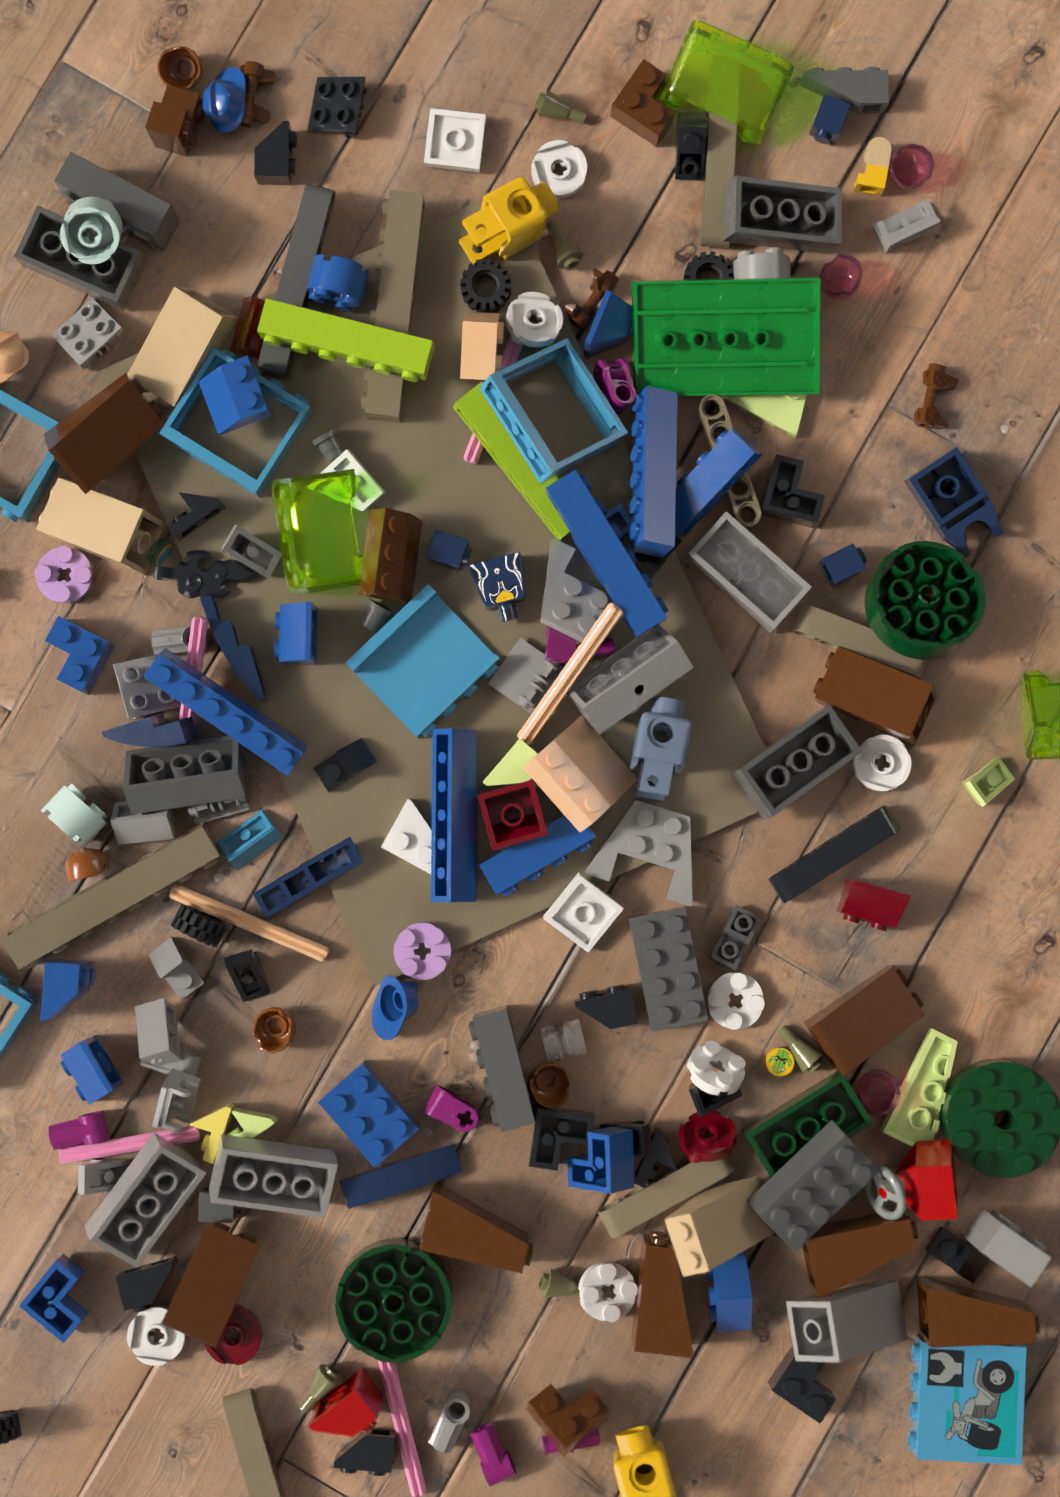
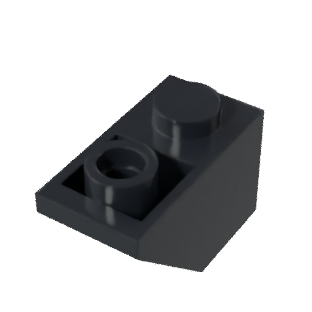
M678 112L675 150L676 180H703L707 136L706 113Z
M283 121L255 147L254 177L258 185H291V176H296V159L292 158V148H297V132L292 131L290 121Z
M624 984L607 987L608 992L596 994V990L579 993L580 998L574 999L575 1006L609 1029L638 1024L631 989H624Z
M372 1428L364 1435L360 1433L336 1454L333 1468H339L341 1472L349 1474L356 1473L357 1470L369 1471V1474L373 1476H384L386 1473H391L394 1461L395 1430Z

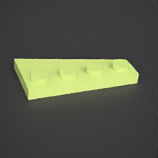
M807 394L718 396L724 401L727 400L739 406V409L763 419L769 425L786 431V434L795 438Z
M929 1028L880 1131L909 1146H913L916 1141L934 1140L935 1132L938 1133L940 1124L938 1118L941 1105L945 1102V1087L947 1078H950L958 1041Z

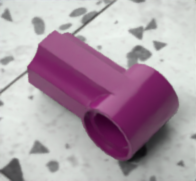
M104 1110L78 1116V1119L48 1126V1136L54 1150L82 1143L90 1145L110 1139Z
M493 1422L484 1423L470 1431L481 1459L480 1464L484 1477L490 1487L517 1475L513 1460L508 1450L505 1451Z

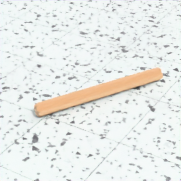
M614 603L608 604L517 734V737L527 745L532 744L622 616L623 611L618 605Z
M174 884L170 891L169 897L173 900L321 962L325 961L329 953L327 946L179 884Z

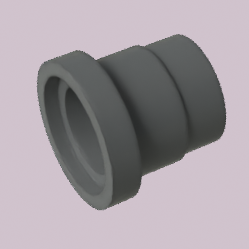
M337 428L326 432L312 441L314 446H318L327 462L339 457L345 451L337 435L339 434Z
M368 598L366 602L368 606L359 623L377 633L384 625L387 617L392 616L393 611L381 603Z

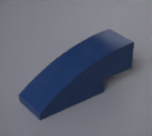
M164 713L102 731L105 738L119 743L142 747L172 746L198 739L192 716L167 724Z

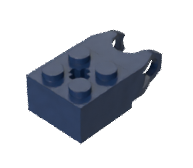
M958 447L949 450L904 480L940 538L964 555L965 558L970 553L967 549L964 532L971 522L982 524L994 537L1003 533L997 521L994 505ZM941 482L943 484H950L949 494L941 492Z

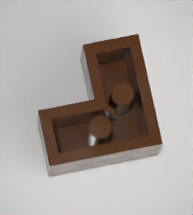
M643 59L613 102L611 117L657 147L672 126L674 112L656 101L665 87L667 74Z
M167 85L162 103L153 101L145 128L156 148L188 156L190 148L193 149L197 141V132H195L198 122L201 123L205 116L200 95Z
M552 1384L531 1399L527 1406L529 1414L562 1456L566 1455L602 1425L610 1414L609 1409L593 1389L589 1390L569 1407Z

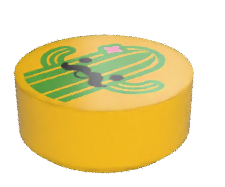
M775 1047L766 1054L765 1066L775 1076H786L794 1067V1057L787 1049Z

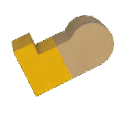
M875 137L868 143L863 154L866 163L865 171L858 174L853 192L881 197L886 185L891 156V145L887 139Z

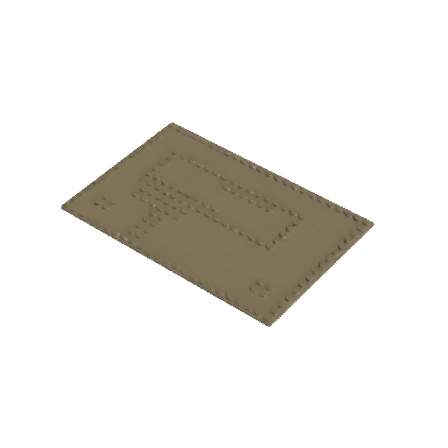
M483 199L422 226L410 335L432 340L434 352L426 381L418 379V382L405 380L401 422L367 419L365 410H361L362 393H367L368 382H364L365 365L362 368H357L346 364V360L335 358V361L320 358L318 356L319 353L308 351L307 354L295 352L287 377L260 370L262 372L260 376L268 381L271 378L278 380L286 386L284 391L293 396L295 393L302 395L303 398L309 401L308 405L311 407L313 414L260 497H257L165 440L159 434L163 426L134 451L168 528L173 525L172 520L183 512L188 514L192 511L179 492L218 498L225 506V509L181 541L171 532L184 563L189 562L186 553L193 550H204L212 554L211 559H207L202 563L204 570L209 569L216 560L225 561L233 559L222 551L221 548L235 525L243 528L283 554L269 578L259 574L255 579L247 583L227 582L225 587L229 588L231 593L215 600L221 621L231 620L234 623L240 646L250 644L254 650L268 701H259L231 666L247 704L308 745L304 754L288 776L278 769L277 771L315 855L351 837L364 860L363 863L328 884L370 978L375 985H380L386 976L398 977L403 974L395 962L394 945L399 934L412 924L426 922L440 928L449 938L452 952L551 907L578 872L596 886L606 882V880L584 874L585 870L635 800L690 816L691 842L758 812L731 773L764 750L765 746L674 551L650 580L653 585L651 592L654 597L660 596L668 608V612L665 613L667 616L666 621L659 625L679 642L694 667L687 672L684 678L674 681L657 696L685 702L684 718L690 720L693 726L686 766L681 773H672L668 797L665 796L663 802L635 797L637 780L607 811L590 825L596 836L591 840L593 843L591 847L580 853L574 849L566 854L568 857L567 861L555 868L550 863L541 869L544 873L543 875L531 882L527 878L516 883L519 889L505 897L502 892L497 895L495 894L479 866L509 847L492 851L478 797L476 818V902H431V874L381 847L407 799L414 803L432 830L433 732L426 738L423 735L417 738L345 663L376 634V632L359 623L368 606L366 604L368 598L381 603L393 611L392 616L387 617L384 625L406 605L358 595L370 510L390 508L411 513L422 521L412 599L429 584L446 605L493 654L500 658V661L497 663L499 667L520 637L545 654L546 625L541 623L540 620L549 560V547L555 536L485 448L482 451L478 464H471L464 460V454L471 439L472 431L453 409L457 400L480 382L484 383L485 381L460 379L463 319L466 312H476V309L473 308L471 310L468 304L464 302L461 294L460 281L463 277L462 273L464 270H468V265L471 261L461 247L459 239L468 235L462 220L481 210ZM384 244L349 259L363 265V272L366 269L370 271L363 302L360 307H352L351 312H343L335 309V304L328 302L318 304L308 300L306 309L370 325L371 310L377 309L378 300L373 299L374 283L380 282L381 273L376 271L378 254L383 255ZM533 244L506 260L499 255V252L488 257L487 259H491L492 263H495V261L500 262V266H504L507 269V274L511 278V296L507 300V304L505 307L501 306L498 312H495V310L491 311V313H499V321L505 322L503 344L497 345V355H503L510 337L505 321L509 305L525 292H539L550 297L549 301L555 306L558 305L563 314L562 328L552 345L568 338L588 371L592 373ZM474 246L472 248V250L478 254L483 251L480 246ZM482 277L475 284L476 292L485 297L491 296L497 289L496 282L490 277ZM277 291L231 311L239 319L219 349L221 352L223 349L228 352L230 351L238 359L248 356L254 366L258 368L264 339H261L257 329L266 298L275 300ZM531 315L530 319H528L533 324L541 322V320L536 319L535 315ZM523 345L517 362L549 346L529 347ZM138 353L100 371L105 387L109 386L123 374H128ZM554 361L508 383L512 393L557 463L604 439ZM150 391L143 393L149 402L154 399L164 413L161 415V418L165 425L175 407L168 408L160 404L156 400L158 396ZM264 392L272 416L219 436L202 394L179 432L257 480L299 413ZM334 428H337L339 431L337 435L344 449H349L386 492L366 511L358 510L344 502L332 499L330 496L311 490L307 486L334 461L327 462L318 446H314L312 441ZM623 439L617 445L559 474L564 477L574 470L577 471L579 476L584 474L592 486L589 492L594 500L599 498L607 511L621 503L632 520L629 505L632 499L630 478L633 473V462H631L629 451ZM435 530L468 540V548L472 549L468 565L516 552L521 553L525 601L515 603L518 619L502 623L498 608L486 610L471 578L468 565L462 564L461 570L458 571L428 561L427 553ZM567 534L560 541L576 550L564 573L607 593L572 541V534ZM629 537L620 541L625 549L628 547L631 549ZM312 602L318 609L317 665H282L279 662V658H275L274 653L275 641H280V629L275 628V614L280 612V605ZM623 617L606 637L613 638L616 649L614 653L636 639ZM614 653L591 658L577 680ZM493 675L488 679L483 676L476 683L479 688L466 699L462 696L455 703L458 708L449 717L445 718L442 715L435 722L438 726L436 729L457 728L477 730V795L511 786L487 787L483 781L519 740L517 734L531 716L528 711L488 684ZM568 693L532 744L528 745L537 754L582 715ZM652 698L643 703L636 712L628 714L619 720L612 729L599 734L629 769L637 724L643 713L650 712ZM660 730L652 732L657 742H668V737L664 732ZM362 738L377 763L331 792H328L313 768L336 754L337 750ZM636 766L631 770L637 778H639L641 766ZM534 782L547 826L564 816V814L537 783ZM648 782L650 786L654 787L651 782ZM618 853L610 879L647 862ZM419 943V948L414 949L415 955H420V959H426V954L431 953V949L426 948L425 943Z

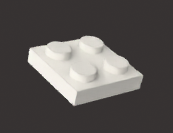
M430 108L424 167L480 173L486 114Z
M578 872L544 914L543 918L585 951L589 952L624 908Z

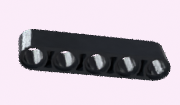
M883 805L780 870L768 880L784 904L891 837L900 830V827L886 805Z

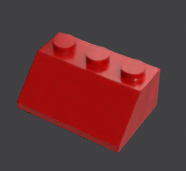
M361 1368L339 1387L317 1402L308 1427L314 1432L354 1437L359 1432L364 1435L377 1424L375 1420L379 1416L383 1394L365 1369Z

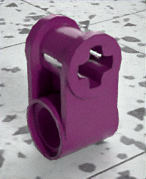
M619 358L616 362L597 360L593 368L595 382L602 393L608 398L609 404L615 413L619 415L636 397V390L632 382L628 361L624 358Z
M436 1085L423 1109L429 1116L447 1123L462 1132L473 1130L480 1119V1113L474 1105L439 1085ZM466 1111H470V1118L474 1121H468L465 1125L461 1122L462 1117L459 1113L464 1114Z

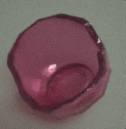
M908 144L898 149L890 157L888 174L891 181L901 189L911 190L921 186L932 176L934 168L932 154L924 146L917 144Z
M841 253L837 254L831 262L824 263L819 278H821V291L831 299H848L859 290L863 278L860 262L852 255Z
M873 1069L866 1072L857 1084V1097L870 1114L883 1116L893 1112L900 1101V1085L897 1079L886 1070Z

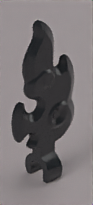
M204 550L187 552L186 556L189 558V562L179 561L177 568L154 566V578L161 581L176 580L178 591L186 598H197L199 596H212L214 599L222 598L231 593V590L225 587L227 582L247 583L259 575L258 572L233 559L225 561L216 560L209 569L204 570L202 563L212 558V554Z

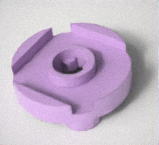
M60 546L48 551L40 559L34 574L40 591L47 598L58 603H75L86 597L92 589L94 571L92 563L83 553L67 546ZM70 569L72 571L69 574L71 578L69 582L65 580L59 581L60 570L66 571Z
M420 922L412 924L399 934L395 942V962L403 974L413 979H432L444 971L451 958L449 938L440 928L431 923ZM419 943H425V947L431 949V953L426 954V959H420V955H415L414 949L419 948Z

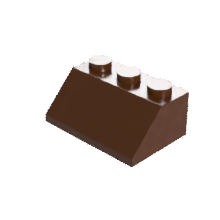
M390 508L370 510L358 595L406 605L411 601L422 527L420 519L411 513Z

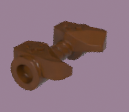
M247 61L245 65L240 66V70L245 76L246 90L245 114L239 126L252 128L254 122L266 124L270 119V111L254 103L256 88L266 83H275L276 76L272 70L264 69V65L261 63Z
M594 268V276L589 288L593 293L589 299H587L583 306L577 303L565 306V311L569 316L568 320L578 329L584 330L591 321L589 315L602 300L606 290L613 292L617 287L619 278L611 271L606 270L602 273Z
M931 363L928 369L923 372V384L927 386L923 407L917 408L914 414L915 425L928 429L949 427L948 420L934 406L938 390H953L959 381L957 378L947 375L945 372L946 367L941 364Z

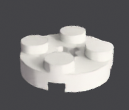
M555 140L544 144L538 150L531 164L533 182L535 185L542 181L545 182L552 190L556 199L574 195L584 186L587 175V161L583 152L578 147L575 148L563 140ZM557 163H560L561 167L567 168L562 176L552 172Z
M525 292L519 295L518 299L509 305L505 320L513 342L529 347L552 345L563 325V314L558 305L555 306L549 301L550 297L543 293ZM531 315H535L536 319L541 320V322L533 324L528 319H530Z
M877 735L863 741L859 745L863 752L853 758V768L857 780L873 791L885 792L897 788L906 781L911 771V757L904 747L905 745L899 739L890 735ZM881 755L886 756L885 761L889 763V767L879 771L878 766L875 764V759H880Z
M739 972L725 973L717 977L709 987L707 1008L711 1017L721 1026L732 1030L747 1028L757 1021L764 1009L765 1003L762 989L756 980L749 975ZM730 994L742 995L743 998L740 1001L742 1005L739 1008L736 1006L729 1007L728 1003L731 1001L729 998Z
M707 1041L703 1046L693 1050L687 1063V1071L690 1070L692 1074L690 1078L692 1082L704 1092L712 1095L728 1092L727 1095H730L740 1088L745 1077L744 1068L746 1063L741 1056L720 1046L717 1042ZM714 1067V1068H717V1069H719V1070H718L717 1072H715V1071L712 1070V1068Z
M603 1262L590 1266L579 1281L578 1290H580L582 1308L590 1316L600 1321L615 1322L624 1317L631 1310L635 1302V1296L638 1293L637 1285L634 1283L630 1272L614 1262ZM612 1284L613 1295L603 1299L604 1292L601 1290L602 1286L609 1287Z
M153 1305L151 1308L139 1312L128 1327V1346L137 1356L136 1358L144 1364L151 1366L164 1365L174 1359L185 1344V1334L161 1324L168 1309L167 1306ZM155 1328H159L161 1333H164V1338H160L158 1343L154 1342L153 1336H149V1332L154 1331Z

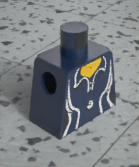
M516 552L468 565L469 573L486 610L498 608L502 623L518 619L515 603L525 601L521 553Z

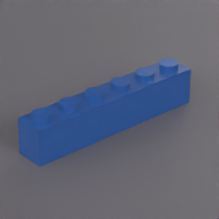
M647 385L636 395L635 400L632 402L634 423L631 435L634 437V447L630 456L631 462H633V473L630 478L632 499L629 505L632 522L628 537L631 540V550L633 552L662 558L675 547L678 393Z
M574 470L546 487L545 493L612 601L622 609V617L637 639L666 621L667 616L665 613L668 612V608L660 596L654 597L650 590L653 585L645 572L640 574L634 565L638 562L637 558L629 547L625 549L621 544L622 534L615 523L611 525L608 523L604 516L607 514V510L599 498L593 499L589 492L592 486L584 474L579 476L577 471Z
M164 648L158 654L143 676L287 776L308 746L167 648Z
M457 728L433 729L431 902H476L477 730Z

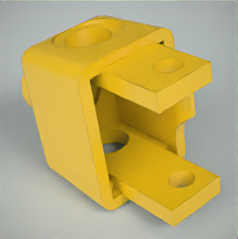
M518 177L484 195L481 210L462 220L468 235L459 239V243L471 263L474 265L476 260L481 259L483 261L497 252L506 260L541 239L547 218L559 212L556 197L545 182L542 181L531 187L525 177ZM474 246H480L483 251L478 254L475 253L472 250V248Z
M636 1426L618 1432L615 1436L619 1450L614 1452L613 1461L621 1497H677L664 1446L661 1441L652 1439L649 1426ZM647 1463L652 1466V1469L646 1473L636 1470L641 1464Z

